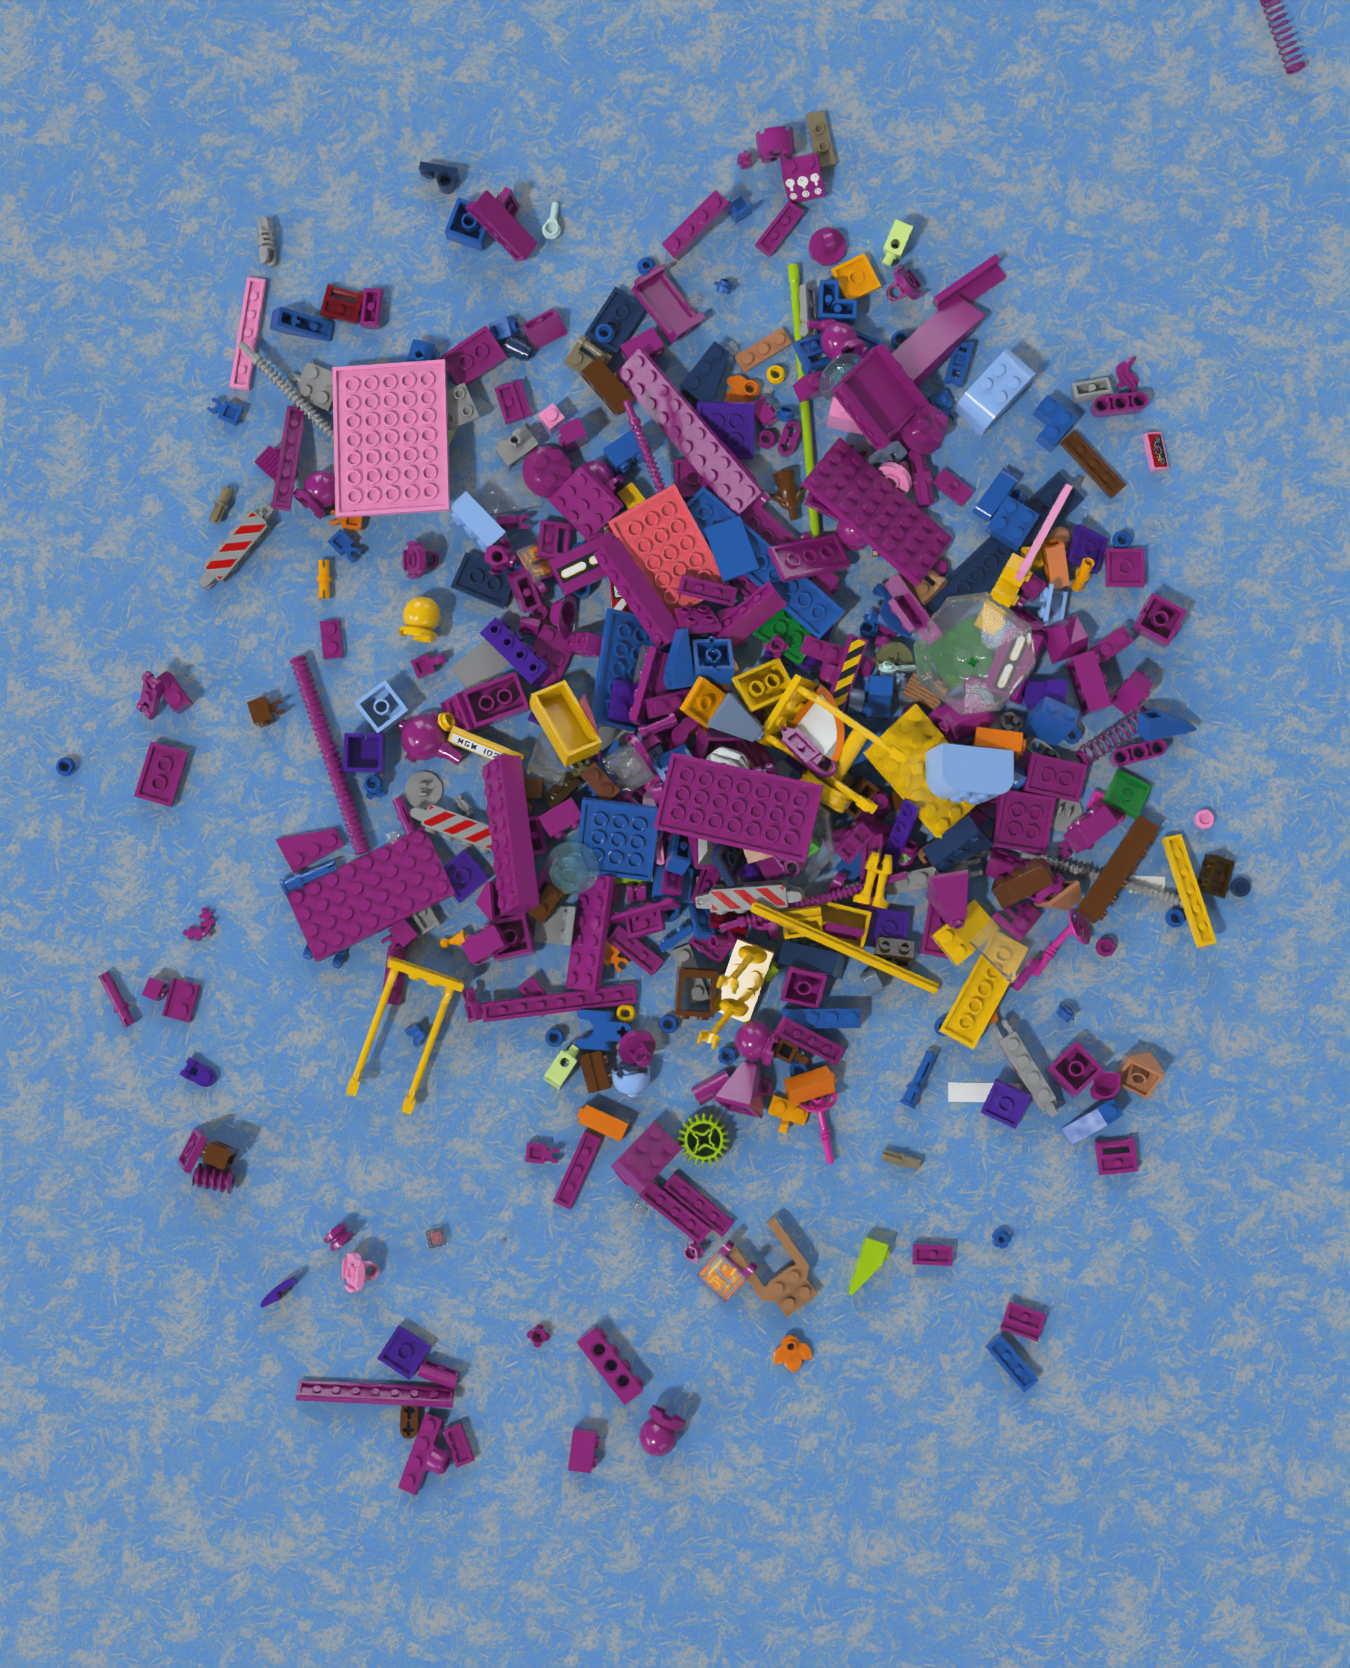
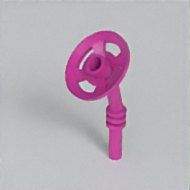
M1077 908L1070 909L1068 927L1050 945H1047L1048 949L1045 948L1046 952L1042 953L1043 957L1040 960V964L1033 972V975L1037 978L1049 960L1053 959L1052 956H1055L1054 952L1057 953V948L1070 934L1074 935L1081 944H1089L1090 930L1086 919L1075 911Z
M837 1092L808 1100V1106L804 1102L799 1103L804 1110L817 1112L820 1126L819 1134H821L820 1138H822L820 1142L823 1143L827 1165L833 1164L834 1158L830 1142L832 1138H830V1130L827 1127L825 1111L835 1105L838 1098ZM830 1094H831L832 1097H833L832 1102H830V1097H829Z

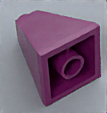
M968 870L929 876L925 894L928 901L949 927L959 929L965 925Z
M753 1060L742 1062L716 1094L714 1100L728 1111L762 1119V1069L758 1066L759 1063Z

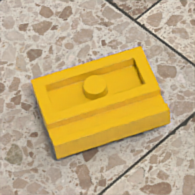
M820 905L781 910L783 914L823 931ZM783 927L784 939L805 937Z

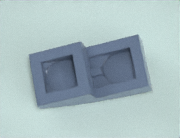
M895 441L886 448L874 452L866 461L877 470L883 463H898L908 452L899 441Z

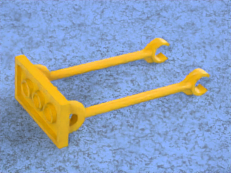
M795 674L763 725L765 736L759 742L774 749L779 748L804 765L782 743L781 726L788 727L808 699H810L888 752V755L894 760L905 764L910 757L904 751L891 746L814 692L817 684ZM833 776L822 778L855 801L856 805L865 812L869 811L873 814L878 806L874 802L858 795Z
M740 938L737 939L726 973L719 976L716 987L720 988L715 1001V1011L723 1015L710 1032L700 1031L697 1039L698 1044H701V1041H706L712 1044V1049H717L720 1042L718 1034L731 1017L745 1023L750 1022L775 953L774 951Z
M389 955L387 967L390 968L387 981L354 1074L349 1080L346 1094L356 1096L361 1081L360 1077L392 987L400 971L408 974V977L413 980L420 981L421 978L426 980L428 985L438 987V985L445 986L442 1001L411 1088L401 1108L402 1112L411 1115L416 1102V1094L454 990L462 992L464 983L460 979Z

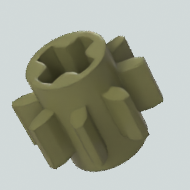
M586 758L572 764L574 769L571 770V773L581 781L583 778L580 774L593 764V761Z

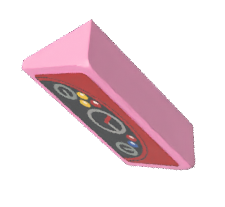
M1144 433L1142 437L1150 473L1169 469L1162 433Z

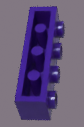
M495 617L480 634L533 687L537 688L552 673L547 668L550 664L542 657L538 659L535 656L537 652L529 644L525 646L522 643L524 639L517 632L513 634L509 630L511 626L504 619L499 621Z

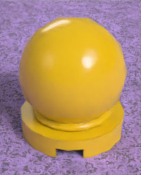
M424 596L415 597L410 600L403 610V620L406 625L399 628L398 635L406 638V635L414 636V641L431 643L432 641L436 643L437 634L433 630L438 626L441 619L437 603L433 599Z

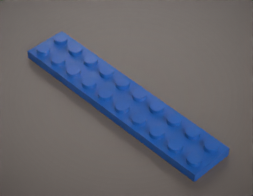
M704 487L686 504L707 542L708 539L704 528L737 517ZM743 522L759 566L758 571L745 576L759 588L769 581L787 603L782 609L815 638L821 639L842 617L845 611L807 577L782 582L768 552L771 546Z

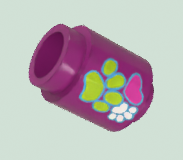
M907 840L898 862L900 867L908 868L912 866L918 853V845L915 841Z

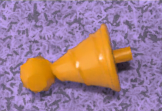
M462 929L451 939L442 938L440 946L443 948H447L449 944L462 946L461 944L465 942V938L470 935L466 936L464 929Z

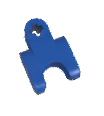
M656 864L652 899L673 898L679 903H690L693 867L689 866L685 871L681 894L679 897L660 892L664 865ZM680 907L672 909L675 913H672L671 917H668L667 913L663 912L665 921H675L679 916Z
M581 1009L577 1011V1017L590 1021L594 1031L589 1038L577 1039L574 1046L580 1049L611 1051L612 1041L619 1042L622 1038L621 1034H618V1030H622V1027H625V1030L630 1032L633 1028L628 1023L613 1022L614 1012Z

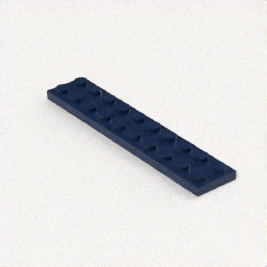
M1059 472L1024 504L1040 516L1017 552L990 536L946 578L948 580L946 586L925 605L946 628L949 629L996 584L1012 553L1021 557L1020 550L1022 547L1032 546L1065 484L1071 485ZM1074 487L1071 489L1049 532L1085 499Z

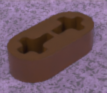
M402 1405L400 1411V1433L404 1438L412 1439L419 1430V1406H411L415 1408V1411H412L411 1417H408V1411L405 1410L408 1406ZM408 1421H411V1428L415 1429L411 1434L404 1430L408 1426Z

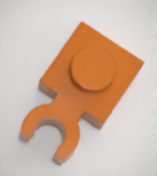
M335 510L330 511L331 515H335ZM363 517L337 518L335 521L329 520V523L333 526L342 523V529L362 531Z
M606 940L603 963L608 967L613 963L615 969L618 972H622V969L618 967V963L623 961L628 964L629 962L625 957H618L617 955L620 953V950Z

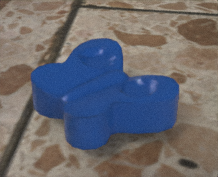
M420 1023L405 1029V1033L413 1037L415 1047L421 1046L424 1039L428 1037V1033L422 1029Z

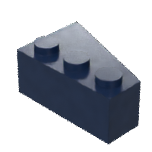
M968 814L943 833L942 839L938 837L922 850L932 866L942 873L994 846L985 830Z

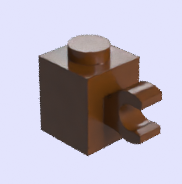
M264 696L247 702L253 723L256 726L260 725V728L271 725V722L275 721L273 712L278 715L286 713L285 709L277 710V705L283 703V701L278 699L270 703L269 699Z
M781 1038L774 1051V1056L789 1064L797 1060L807 1065L810 1057L799 1052L801 1047L784 1038Z

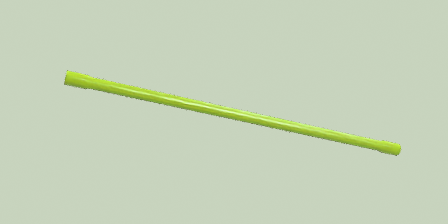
M799 264L788 265V277L791 290L795 341L804 339L799 333V326L802 323L799 300L800 273ZM796 354L797 374L799 380L802 376H805V374L802 371V365ZM809 400L800 403L806 477L815 467ZM809 507L811 538L820 537L819 513Z

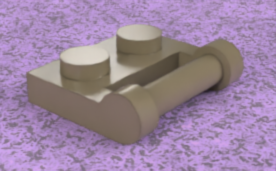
M581 335L563 363L579 374L593 360L580 351L582 347H585L599 358L605 359L608 364L611 363L614 356L610 353H605L589 342L587 337Z

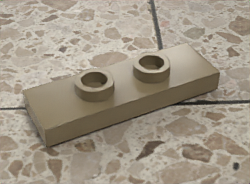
M824 110L806 114L813 153L818 154L822 169L836 166Z

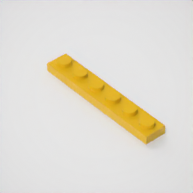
M1182 835L1164 837L1161 841L1196 948L1215 945L1217 941Z

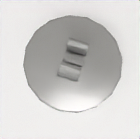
M422 771L409 777L405 784L404 792L406 799L412 806L427 809L428 806L438 804L442 797L443 788L437 776L430 772Z
M1056 798L1051 828L1061 832L1068 831L1066 828L1082 816L1080 803Z

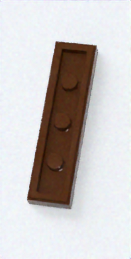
M1075 430L1060 442L1065 451L1110 499L1126 486Z

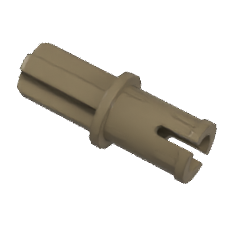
M226 486L222 487L217 501H214L215 506L209 517V521L219 524L225 510L229 508L227 505L234 493L232 489Z
M883 1150L881 1156L882 1161L896 1164L900 1168L904 1166L918 1171L921 1162L920 1158L904 1155V1152L900 1154Z

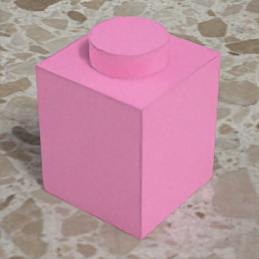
M554 403L538 414L540 422L551 435L558 430V427L566 423L565 417Z

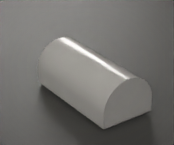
M1109 377L1071 383L1073 403L1096 400L1100 396L1113 395Z

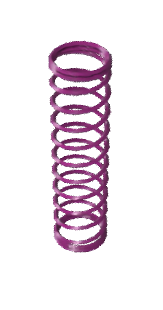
M1259 0L1261 6L1265 7L1263 13L1268 14L1266 20L1270 21L1268 26L1273 28L1271 33L1275 35L1276 47L1281 48L1279 54L1283 55L1281 61L1285 62L1286 74H1293L1302 70L1306 65L1305 61L1285 67L1288 62L1299 59L1302 54H1298L1286 61L1283 60L1285 55L1298 51L1299 47L1293 48L1284 54L1280 53L1283 48L1290 47L1296 44L1297 41H1291L1283 47L1278 46L1281 41L1292 38L1294 34H1289L1280 40L1275 39L1277 35L1290 31L1292 27H1286L1278 33H1273L1275 28L1289 23L1290 20H1284L1275 26L1270 25L1272 21L1285 17L1287 13H1282L1273 19H1268L1270 14L1283 10L1285 6L1277 7L1269 13L1265 12L1268 7L1275 6L1282 0Z
M1142 706L1140 707V712L1148 711V709ZM1135 711L1133 716H1128L1127 721L1121 720V725L1115 724V730L1109 728V734L1102 733V738L1096 737V743L1090 741V747L1084 745V752L1082 750H1077L1076 756L1078 760L1081 762V764L1088 765L1087 768L1090 767V764L1093 765L1092 760L1089 758L1085 751V747L1092 751L1093 755L1097 760H1100L1097 754L1093 751L1091 743H1094L1099 748L1103 756H1106L1105 752L1098 744V738L1105 743L1107 749L1110 752H1112V749L1104 739V734H1106L1111 739L1115 747L1118 748V744L1112 738L1110 730L1114 731L1117 734L1118 738L1122 743H1125L1123 738L1118 733L1116 726L1122 728L1125 735L1129 739H1131V736L1123 727V721L1126 722L1130 726L1133 733L1137 735L1136 730L1129 722V717L1134 719L1136 724L1138 725L1135 713L1139 714V712Z

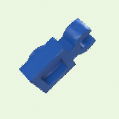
M946 389L928 397L931 405L937 407L943 414L951 417L953 422L956 420L955 413L949 410L954 405Z
M212 398V402L216 403L217 406L216 408L208 407V411L212 414L219 413L218 418L220 420L237 426L244 411L243 407L227 400L222 405L218 399Z
M342 529L338 530L327 541L341 556L347 553V558L352 563L355 562L351 558L353 553H358L359 556L362 555L358 548H352L355 542Z

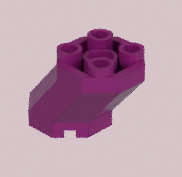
M969 694L962 700L935 708L927 716L950 744L974 736L976 727L989 728L995 722L992 708L989 706L985 707L982 704L984 701L980 697Z

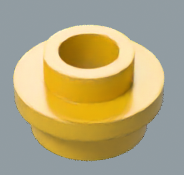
M779 365L769 367L766 373L767 380L772 384H780L785 379L784 369ZM776 372L779 374V377L774 378L772 374Z
M443 712L438 716V724L443 730L450 731L455 726V719L451 713Z
M626 1004L618 1007L616 1015L619 1021L629 1023L635 1018L636 1012L632 1005ZM624 1010H629L630 1015L628 1017L622 1015Z

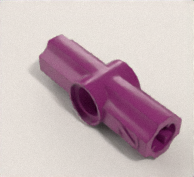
M910 450L907 454L911 470V486L915 491L917 507L925 508L934 505L931 489L932 477L930 469L927 468L926 456Z

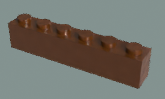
M1142 815L1138 816L1075 910L1077 913L1094 924L1098 920L1102 921L1108 913L1106 908L1109 904L1113 905L1118 898L1116 893L1119 889H1124L1128 883L1127 876L1129 873L1133 875L1139 866L1136 864L1139 858L1143 859L1149 851L1146 847L1149 843L1153 844L1159 836L1156 832L1160 827Z

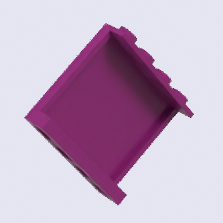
M884 343L873 347L830 390L876 450L886 448L891 443L890 439L921 406L924 407L929 404L925 399V395L919 391L913 379L906 374L902 365L893 357L890 349Z

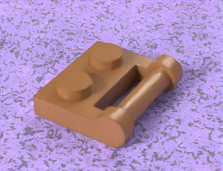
M932 569L927 573V576L936 582L933 587L924 579L915 587L902 575L923 606L941 591L948 582L946 578L940 577Z

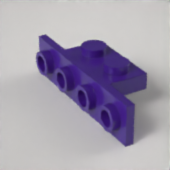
M906 798L903 801L881 856L882 863L885 854L892 855V872L896 870L920 811L916 804Z

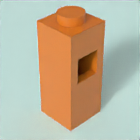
M1059 537L1044 540L1041 550L1046 583L1048 585L1049 583L1054 584L1053 589L1059 590L1070 585L1065 545Z
M824 1066L783 1079L786 1095L791 1106L836 1092L834 1084L837 1083L834 1072L830 1073L828 1067Z
M586 1104L585 1108L581 1106L577 1117L580 1118L578 1123L620 1142L629 1124Z

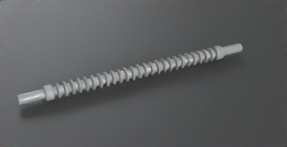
M241 341L238 347L251 359V363L255 366L257 365V369H261V373H265V377L269 376V381L273 380V385L277 384V388H281V392H285L284 395L289 396L288 399H292V403H296V407H300V411H304V415H308V419H312V423H316V427L319 426V430H323V434H327V438H331V442H334L332 426H328V422H324L325 419L320 418L321 415H317V411H313V407H309V403H305V399H301V395H297V391H293V387H289L290 384H286V380H282V376H278V372H274V368H270V364H266V360H262L263 357L259 353L256 354L244 341Z
M1022 851L1020 854V858L1030 861L1043 857L1048 866L1053 867V870L1058 868V871L1063 870L1064 873L1068 871L1069 874L1074 873V876L1078 874L1080 878L1082 876L1085 879L1090 878V881L1096 880L1100 874V871L1095 872V869L1090 871V868L1085 869L1084 866L1080 868L1079 865L1074 866V863L1070 865L1068 861L1066 863L1063 860L1058 861V858L1053 860V857L1048 858L1044 854L1040 856L1026 851ZM1132 880L1124 887V889H1127V892L1132 890V893L1137 892L1138 895L1142 893L1143 896L1148 895V898L1152 896L1153 899L1158 898L1159 901L1163 899L1164 902L1169 901V904L1173 902L1175 906L1179 904V907L1183 908L1179 894L1175 896L1174 893L1169 894V891L1165 893L1164 890L1153 889V886L1148 888V885L1143 886L1142 883L1138 885L1137 882L1132 883Z

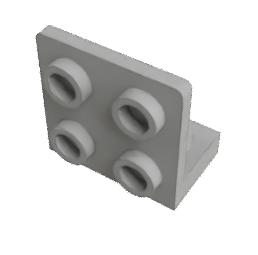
M465 383L447 390L448 431L479 418Z
M556 905V908H554L552 914H549L550 917L547 918L544 924L536 920L534 941L572 946L577 908Z

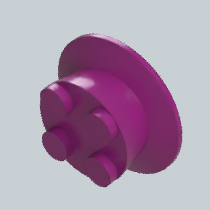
M928 404L924 407L921 406L901 427L900 434L906 445L914 452L922 455L932 454L941 446L942 440L947 433V423L949 420L947 415L943 414L937 407Z
M542 446L532 450L526 456L522 466V475L527 487L537 496L550 499L574 473L571 461L562 450L550 446Z

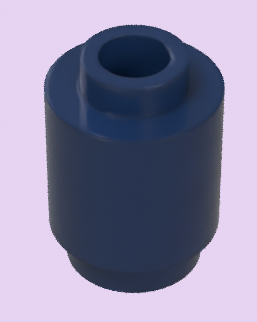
M514 336L511 339L508 338L504 345L506 354L521 361H528L533 352V347L529 343Z

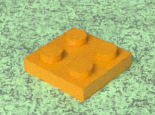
M865 253L830 270L834 280H839V290L844 299L857 300L881 288V284Z
M699 676L681 705L680 710L703 727L709 729L707 724L726 697V694L708 680Z

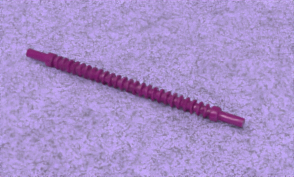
M630 399L625 400L623 404L630 419L628 423L630 427H633L632 432H635L634 437H637L636 442H639L638 447H641L642 458H645L644 463H647L646 468H649L648 473H651L650 478H653L654 481L652 483H655L656 486L654 488L658 490L656 492L658 493L665 489V483L662 482L663 478L660 477L661 473L658 472L659 467H656L657 462H654L655 457H652L653 452H650L651 447H648L649 442H646L647 436H644L645 431H642L643 426H640L641 420L636 416Z
M903 871L889 875L885 887L889 886L890 883L907 879L906 872ZM876 877L872 890L877 887L878 879ZM866 880L862 884L859 882L858 885L855 883L853 886L848 885V888L843 886L841 890L837 888V891H834L833 889L831 893L827 891V894L822 892L820 896L816 894V897L811 896L810 899L805 897V900L801 899L800 902L789 903L785 909L816 906V904H826L827 901L831 903L833 899L837 901V898L842 900L843 896L847 898L848 895L852 897L854 893L858 894V892L863 890ZM754 913L750 916L747 914L746 917L742 915L738 916L736 920L719 924L721 932L736 927L744 928L747 924L751 926L753 922L757 924V921L762 922L765 918Z

